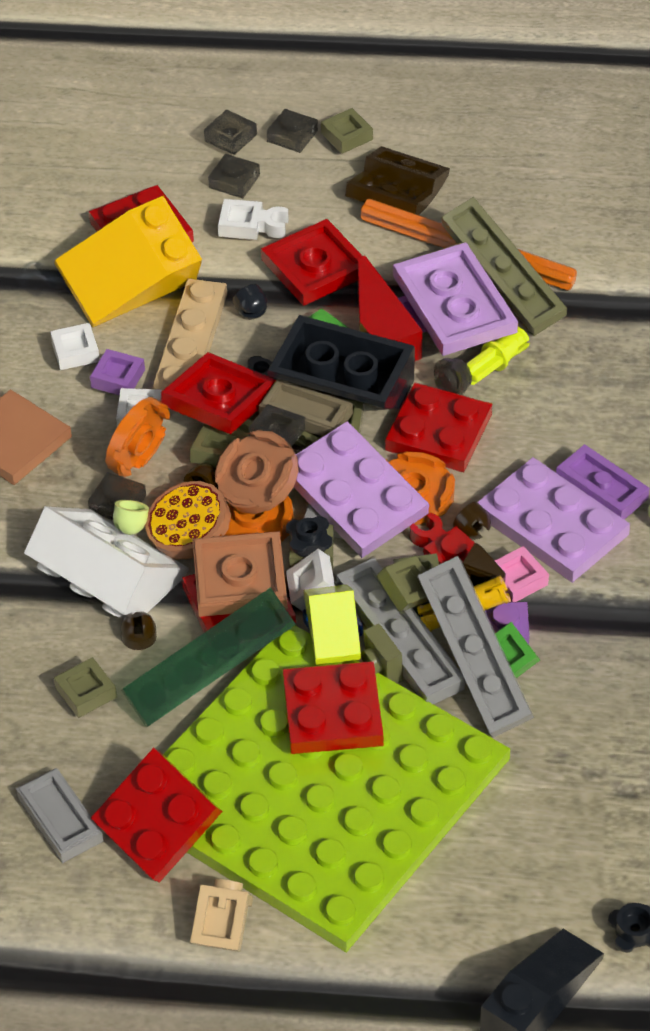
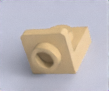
M215 879L214 886L200 885L190 940L191 944L235 952L241 951L248 907H252L253 896L249 892L242 891L243 883Z

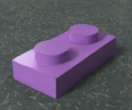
M585 444L556 468L557 474L623 519H626L649 499L650 488Z

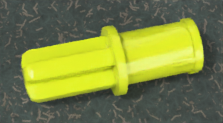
M518 327L515 334L484 343L481 353L461 367L460 373L466 382L470 385H475L494 370H504L513 357L529 347L530 343H527L529 341L527 333Z

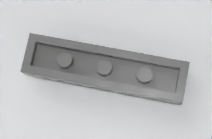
M456 556L418 575L490 735L494 738L535 718L461 559Z
M375 558L336 575V586L347 584L354 590L356 613L366 627L370 628L379 623L402 653L403 677L418 696L422 697L426 702L429 701L432 704H436L465 690L466 681L463 674L413 608L399 613L377 578L382 567Z

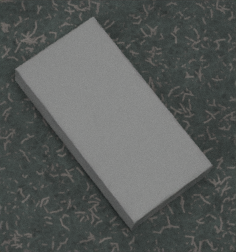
M57 768L16 788L17 798L62 863L104 842L102 831L91 819L90 814Z

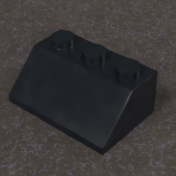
M299 315L268 369V376L381 408L398 409L401 407L414 382L415 346Z

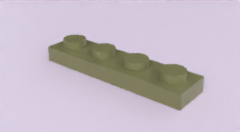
M474 197L441 217L442 226L457 244L465 242L468 244L504 301L533 336L567 316V307Z

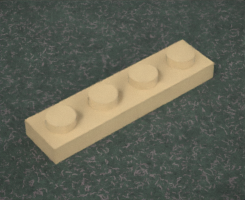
M187 279L152 389L163 391L202 356L210 352L227 297L226 283Z

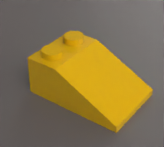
M161 196L127 211L55 259L54 264L91 326L95 327L185 287L187 279L197 280L202 258L164 196Z

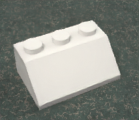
M45 506L24 552L38 561L37 568L54 577L62 576L71 582L69 587L74 592L90 598L96 597L104 602L102 608L105 611L120 618H124L131 612L132 615L136 612L141 613V611L148 613L182 580V577L187 575L189 570L188 567L160 552L135 535L124 534L117 529L113 522L91 509Z

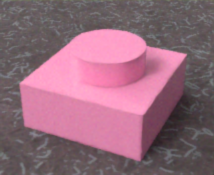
M524 546L495 560L506 573L505 584L508 591L505 593L510 595L511 602H517L548 586L549 573Z

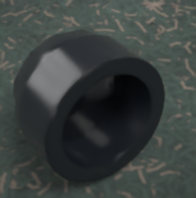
M250 284L243 287L235 294L232 300L233 305L244 318H260L267 309L266 295L258 284Z

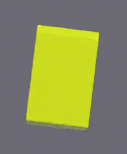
M347 584L303 590L316 665L361 659L354 590Z

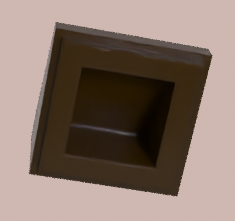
M474 543L463 561L473 586L494 579L499 575L502 576L505 582L506 573L480 544Z

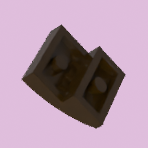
M381 146L366 156L363 172L347 182L345 196L364 203L366 199H373L420 215L440 191L449 176L450 168Z

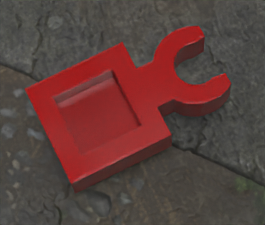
M431 512L427 514V527L430 530H421L414 523L410 525L411 541L416 546L423 548V555L437 553L439 565L456 556L463 563L475 543L457 526L446 532L443 529L441 518Z

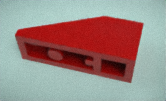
M365 255L359 257L360 331L415 346V361L422 359V329Z

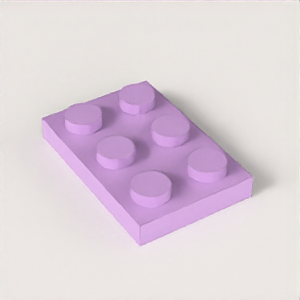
M466 242L393 264L394 279L442 356L517 333L518 320Z
M348 421L296 454L299 472L294 488L322 517L329 521V525H333V529L361 558L429 513V503Z
M534 457L478 501L490 515L491 526L519 546H524L532 555L572 583L625 539L630 531L629 522Z

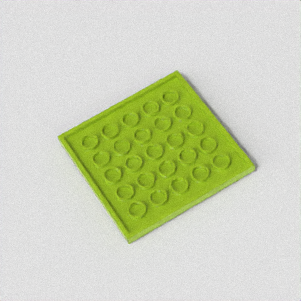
M290 622L272 638L163 755L223 811L187 853L229 880L243 883L245 890L347 953L510 760V748L377 673L376 682L384 746L291 754L283 669L360 662L351 660L316 665L311 634Z

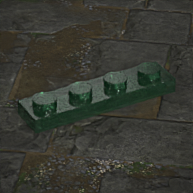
M270 587L121 689V691L147 728L296 624Z

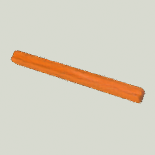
M366 199L361 207L360 218L365 222L441 248L457 244L442 226L441 222L373 199ZM518 249L548 285L565 291L571 290L577 276L575 268Z

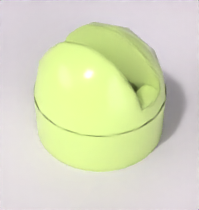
M118 500L114 505L113 523L124 534L133 535L139 533L147 522L149 507L138 501Z

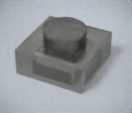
M227 109L204 129L205 142L233 155H236L257 135V123Z
M284 109L268 128L267 142L301 153L318 132V119Z
M225 153L208 176L209 188L243 199L260 176V164Z
M268 404L249 426V433L257 430L272 431L284 438L292 447L305 431L306 417Z
M107 472L89 498L88 508L107 519L113 520L115 502L118 500H133L142 503L146 497L145 484Z

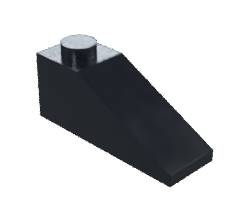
M563 928L510 970L481 1006L480 1031H547L603 960L604 953Z

